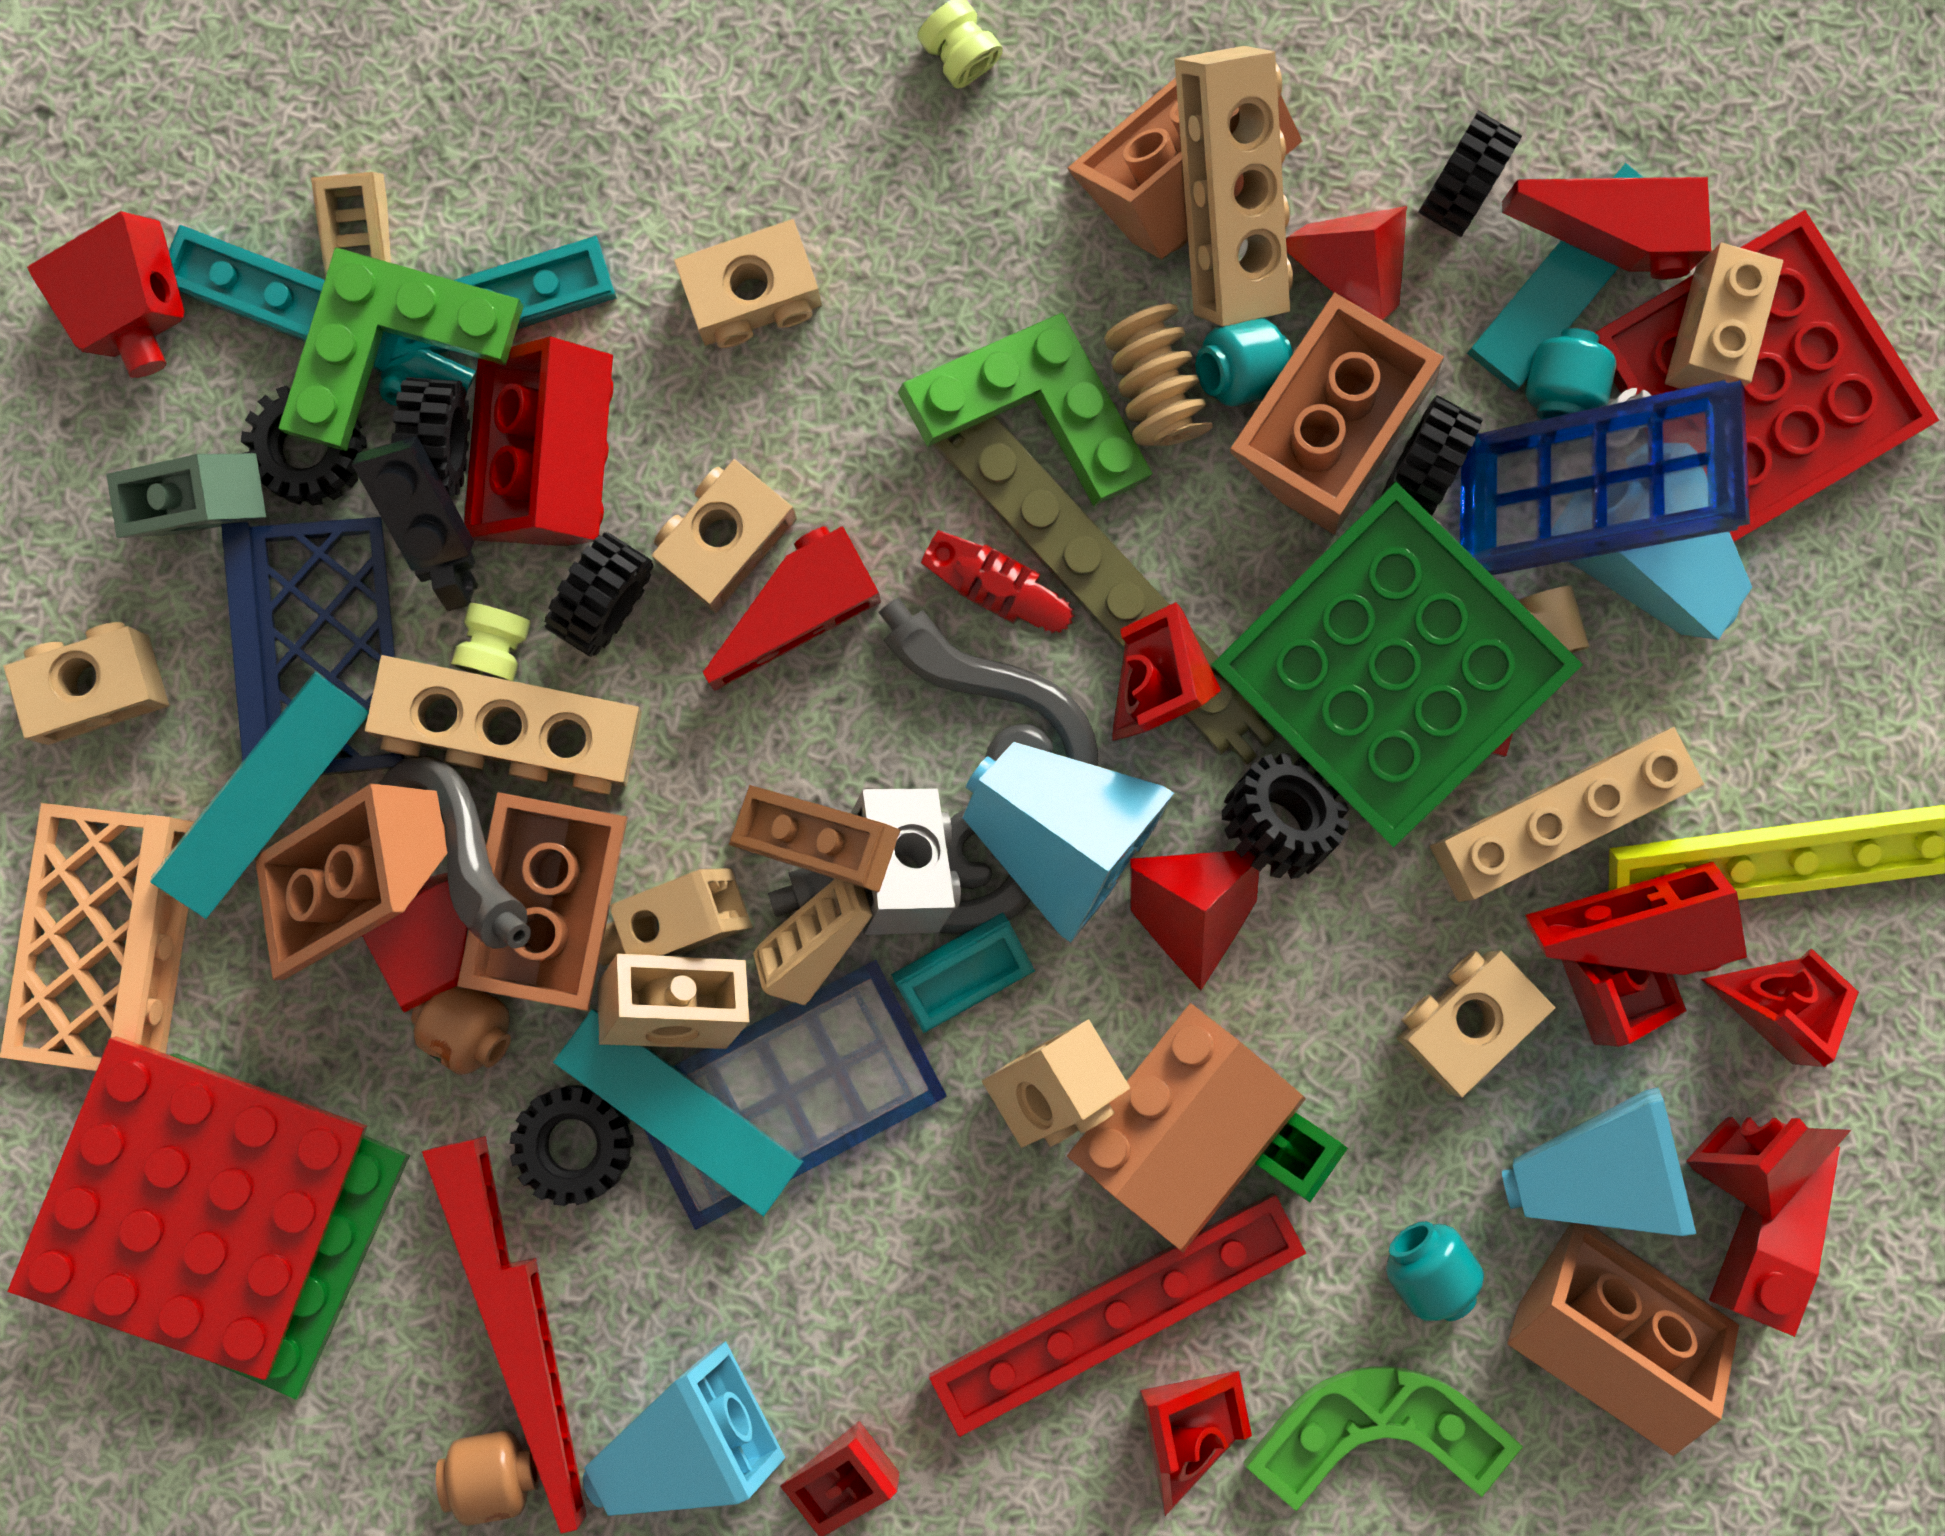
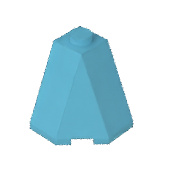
M1647 443L1626 458L1630 469L1610 481L1606 486H1603L1595 479L1575 493L1542 545L1679 634L1719 640L1723 632L1735 621L1739 607L1752 589V585L1697 452L1689 444Z
M1013 742L997 761L988 756L973 772L966 785V789L973 794L962 818L1060 936L1071 943L1118 883L1116 880L1124 871L1135 852L1140 851L1154 831L1174 793L1159 784Z

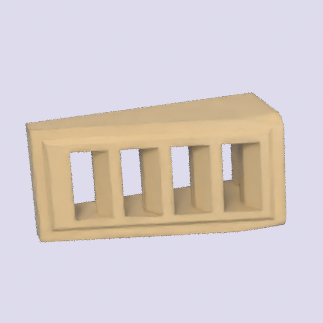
M364 172L312 177L311 182L325 278L335 247L346 248L370 245L372 258L391 263L384 174ZM363 196V208L338 210L337 198ZM366 220L368 232L339 235V223Z
M834 879L758 945L753 955L761 987L766 994L801 1005H806L872 917L863 887Z

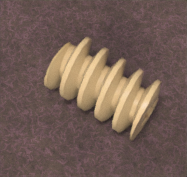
M1176 304L1156 305L1138 311L1113 326L1104 337L1107 348L1118 352L1114 355L1111 364L1115 373L1126 375L1121 379L1118 388L1123 397L1133 399L1128 403L1125 412L1129 420L1142 422L1132 432L1135 443L1142 446H1168L1200 437L1213 428L1212 423H1193L1192 416L1207 407L1205 399H1186L1185 392L1200 383L1198 375H1179L1177 370L1192 360L1193 357L1190 351H1172L1171 349L1172 344L1186 335L1183 327L1164 326V321L1179 312Z

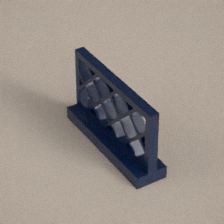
M381 517L252 527L248 522L221 524L242 762L283 712L282 702L288 706L292 701L281 692L280 676L297 657L369 710L373 693L365 701L340 681L339 677L362 651L378 664L380 663L381 655L395 658ZM370 534L372 557L355 576L327 555L343 536ZM328 537L319 548L308 540ZM296 540L313 555L288 581L270 567L267 542ZM321 561L348 582L325 610L298 589ZM372 571L374 573L375 593L363 584V581ZM271 578L283 587L274 599L272 598ZM356 590L377 605L378 618L361 638L333 617ZM291 595L319 616L295 644L275 629L274 614ZM327 623L354 644L331 672L303 651ZM378 632L381 655L368 645ZM276 640L289 649L279 662ZM345 744L342 750L352 758L333 759L320 776L390 769L399 761L405 759V755L391 752V754L363 757L348 744Z

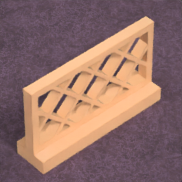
M41 803L0 1058L96 1071L102 1057L91 1054L79 1033L100 1016L112 1031L111 1037L117 1036L166 1054L188 907L152 884L150 879L193 825L194 821L165 816L141 815ZM60 818L76 820L89 839V842L67 860L55 845ZM95 823H103L109 825L102 831H100ZM128 827L144 828L140 855L127 866H124L109 843ZM98 853L113 874V877L90 895L75 871ZM64 881L79 905L56 923L45 908L47 893ZM122 888L132 902L130 919L117 930H114L99 906ZM88 916L103 941L84 957L80 958L65 934ZM43 929L45 933L41 936V930ZM53 944L69 969L46 987L35 972L37 955ZM112 952L122 967L119 984L105 995L89 972V969ZM77 980L93 1005L73 1022H70L55 1000V997ZM32 992L35 997L30 1000ZM43 1008L59 1033L41 1048L23 1046L27 1019ZM67 1044L72 1053L58 1050Z

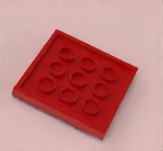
M1806 210L1740 247L1782 259L1783 264L1752 382L1727 401L1665 384L1694 274L1594 332L1600 338L1599 344L1608 348L1615 356L1617 366L1613 382L1622 394L1625 390L1637 388L1636 396L1642 390L1648 391L1653 396L1657 406V413L1654 420L1643 428L1651 443L1689 444L1697 452L1734 542L1940 421Z
M117 1036L111 1037L7 1292L266 1380L271 1374L367 1125Z

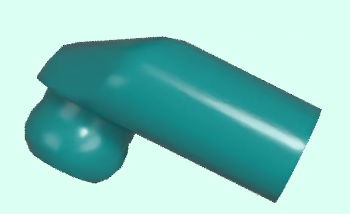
M421 349L389 362L384 368V372L381 373L382 380L378 385V390L381 397L387 403L397 406L396 397L397 393L401 392L400 385L408 377L461 381L462 387H465L468 393L476 371L435 352Z

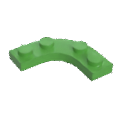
M1372 1366L1339 1373L1306 1391L1283 1413L1244 1460L1243 1464L1297 1512L1336 1463L1359 1444L1380 1438L1410 1441L1431 1453L1480 1497H1483L1523 1446L1473 1402L1443 1381L1407 1368Z

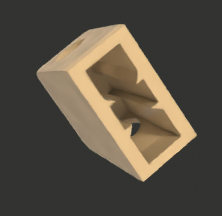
M732 868L699 869L613 903L611 905V914L614 921L606 924L599 963L602 966L609 965L616 954L677 956L753 928ZM657 919L659 921V930L657 927Z

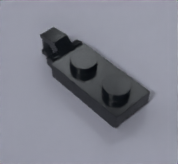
M414 436L357 453L352 466L411 571L415 570V575L421 582L431 580L432 589L447 612L469 606V603H472L471 598L474 590L478 588V584L470 569L474 568L473 564L476 563L471 551L474 540L419 438Z

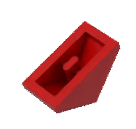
M858 1421L783 1482L780 1487L818 1536H825L890 1500L898 1491L900 1472L862 1423Z

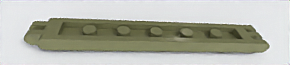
M992 417L957 433L958 437L952 442L946 438L933 444L938 452L1123 651L1125 641L1121 636V628L1170 605L996 417ZM1193 630L1221 691L1203 706L1183 716L1219 755H1222L1230 747L1232 751L1239 755L1243 763L1248 765L1257 755L1241 736L1249 731L1264 748H1267L1275 741V737L1260 721L1263 716L1211 665L1218 656Z

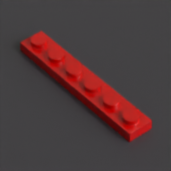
M1272 1192L1202 1229L1184 1252L1172 1245L929 1373V1379L958 1437H961L1307 1253L1276 1194Z

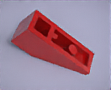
M1708 177L1517 179L1502 200L1503 214L1628 272H1650V276L1653 279L1670 280L1684 277L1711 252Z
M827 526L817 528L803 535L794 543L796 551L788 554L783 559L704 669L703 674L714 691L881 603L879 591L843 526L832 532L829 531Z
M1714 862L1525 915L1527 926L1546 958L1677 975L1713 971L1720 968L1723 964L1747 958L1737 891Z
M1839 1146L1835 1148L1773 1221L1745 1204L1709 1298L1710 1302L1793 1337L1796 1336L1819 1275L1840 1150Z

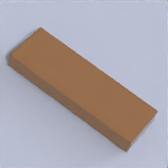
M749 785L729 845L880 892L900 829L886 823Z

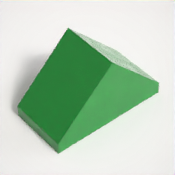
M1295 1112L1255 1162V1165L1298 1196L1311 1202L1348 1148Z

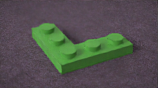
M335 247L278 429L286 435L347 451L384 331L506 366L524 307L520 299Z
M1063 312L905 381L898 390L902 402L927 447L1034 399L1093 506L1147 481L1153 474Z

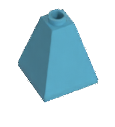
M1659 1087L1645 1090L1513 1160V1169L1502 1170L1510 1209L1523 1207L1525 1217L1676 1236L1696 1234L1665 1103Z
M725 1341L714 1347L674 1381L584 1467L583 1485L590 1501L598 1508L604 1507L608 1516L737 1505L748 1500L781 1464L785 1456Z

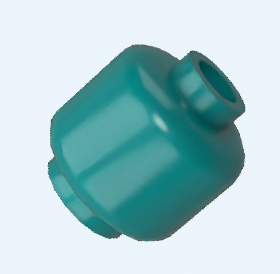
M1265 318L1224 327L1217 326L1207 333L1201 349L1196 355V375H1198L1203 390L1225 406L1239 407L1263 400L1293 355L1292 347L1287 337L1281 334L1277 326Z
M1579 328L1564 329L1561 332V337H1553L1542 341L1534 351L1525 396L1530 405L1537 409L1536 415L1542 421L1562 427H1581L1587 424L1588 419L1602 414L1608 406L1617 364L1612 351L1599 344L1600 338L1594 332Z
M1425 1221L1410 1225L1393 1239L1389 1247L1390 1255L1388 1256L1385 1271L1390 1283L1413 1315L1424 1321H1440L1443 1319L1446 1321H1456L1471 1312L1476 1305V1297L1482 1289L1484 1271L1457 1230L1445 1224H1432Z

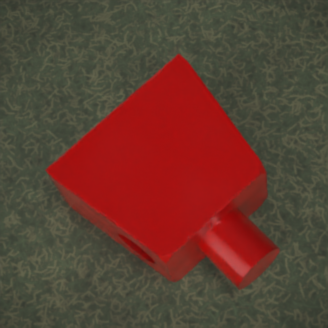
M120 211L27 266L34 282L79 350L84 353L110 357L121 355L127 372L132 378L152 375L167 365L155 336L180 323L185 311L164 231L159 220Z

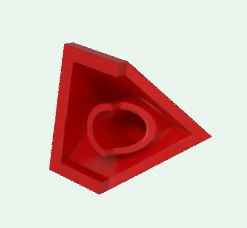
M1407 206L1306 224L1286 238L1287 253L1333 293H1337L1384 321L1400 305Z
M1177 602L1120 629L1122 639L1125 641L1113 722L1112 741L1145 733L1203 706L1221 691L1193 630Z
M1236 851L1131 858L1129 883L1131 912L1165 953L1201 991L1257 902L1259 871L1250 866L1255 856L1247 852L1241 858Z
M448 872L429 877L403 913L362 935L404 1013L430 1000L433 996L456 987L458 984L468 928L460 920L453 907L449 892Z
M1812 948L1800 959L1701 979L1790 1063L1816 1067H1826L1835 1060L1859 993Z
M1562 960L1594 1045L1620 1047L1631 1044L1687 1011L1673 974Z
M1727 1117L1710 1133L1686 1162L1695 1172L1773 1221L1851 1130L1808 1128L1800 1118H1791L1785 1126L1777 1118H1772L1764 1126L1759 1127L1751 1117H1747L1740 1126L1733 1117Z
M1239 1371L1140 1390L1165 1516L1235 1440H1245L1252 1436Z

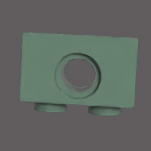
M256 453L194 454L106 474L117 538L178 535L220 527L224 523H238L266 518Z

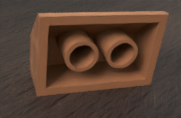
M1176 77L1067 167L1072 176L1133 244L1161 260L1188 242ZM1280 95L1278 98L1279 126L1285 139L1287 155L1303 141L1282 95ZM1238 108L1233 112L1230 119L1231 134L1239 123L1240 115ZM1243 174L1236 181L1234 187L1235 198L1243 188Z
M1334 292L1230 448V453L1281 503L1335 535L1435 384L1444 356Z
M370 783L255 857L273 980L289 978L405 911L448 853L445 840V826L441 818L437 791Z
M497 792L486 844L488 859L493 875L498 883L526 908L528 917L526 924L530 927L531 935L527 943L520 948L514 949L506 946L493 949L486 946L469 930L457 987L589 1011L628 817Z
M1190 1003L1127 1080L1130 1089L1109 1103L1115 1113L1102 1123L1086 1131L1068 1153L1067 1157L1180 1251L1184 1252L1306 1098L1243 1043Z
M1570 1223L1520 1301L1507 1345L1674 1456L1722 1419L1739 1324L1593 1226Z

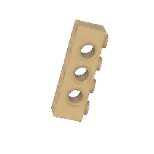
M1240 46L1175 58L1194 315L1224 327L1290 312L1289 290L1293 285V270L1287 258L1285 230L1289 223L1290 211L1287 199L1283 194L1282 163L1286 156V144L1279 126L1278 98L1282 92V76L1276 63L1275 51ZM1238 108L1240 115L1239 123L1231 134L1230 119L1233 112ZM1243 174V188L1235 198L1234 187L1237 179ZM1247 239V251L1244 257L1239 261L1238 254L1240 246L1242 245L1244 240Z
M381 655L365 732L374 737L382 738L380 750L419 757L421 746L446 751L445 763L483 770L485 759L510 764L508 772L510 776L547 782L548 772L574 776L572 788L610 795L612 784L627 787L642 712L638 706ZM437 700H452L457 708L455 723L443 732L430 731L425 723V714L428 707ZM513 712L519 715L522 723L518 738L507 745L492 743L488 734L491 720L499 713ZM573 724L584 729L586 742L579 754L570 758H562L554 754L551 747V739L558 728Z
M1672 727L1608 756L1430 845V848L1457 901L1475 900L1705 784L1675 727Z

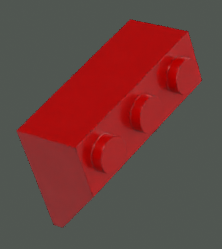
M549 336L512 346L506 366L478 358L464 523L474 541L570 546L593 542L599 536L600 525L604 516V506L602 503L604 466L609 453L607 442L609 403L614 390L611 378L613 354Z

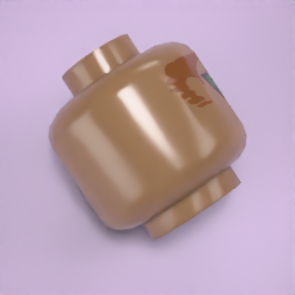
M456 986L433 996L430 1000L415 1007L412 1012L411 1021L415 1025L413 1033L417 1047L458 1075L473 1073L483 1065L487 1068L494 1066L501 1060L509 1048L511 1036L507 1034L510 1024L509 1009L488 992Z
M499 1431L457 1439L450 1445L446 1458L439 1459L436 1466V1488L441 1509L444 1513L452 1512L457 1521L465 1526L509 1519L520 1515L524 1510L528 1491L537 1490L539 1486V1473L530 1449L523 1451L520 1441L511 1431Z

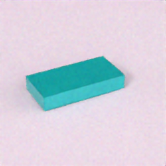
M1002 912L892 973L891 976L924 1034L1035 972V969L1009 920Z

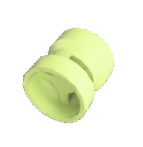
M951 0L945 3L927 18L917 33V39L926 51L931 55L941 57L944 63L943 73L957 89L966 87L990 70L1003 53V47L995 36L989 31H982L976 25L977 13L967 0Z
M469 603L464 623L468 628L466 636L471 638V641H465L456 646L451 665L475 674L483 675V672L492 674L494 678L514 681L519 664L509 652L510 650L515 651L518 644L526 640L531 621L501 609Z

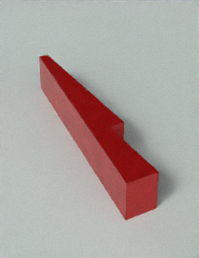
M486 1136L422 1151L424 1160L561 1534L575 1531L587 1517L537 1260L532 1258L514 1263L510 1262Z

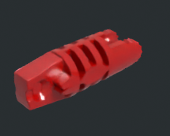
M940 530L932 538L924 553L921 564L957 590L959 595L1012 624L1018 618H1021L1038 628L1044 627V631L1049 630L1051 633H1055V631L1060 633L1062 629H1068V624L1073 623L1071 619L1075 615L1072 613L1074 608L1070 607L1071 602H1066L1065 597L1059 598L1058 593L1039 584L1040 573L986 544L982 546Z

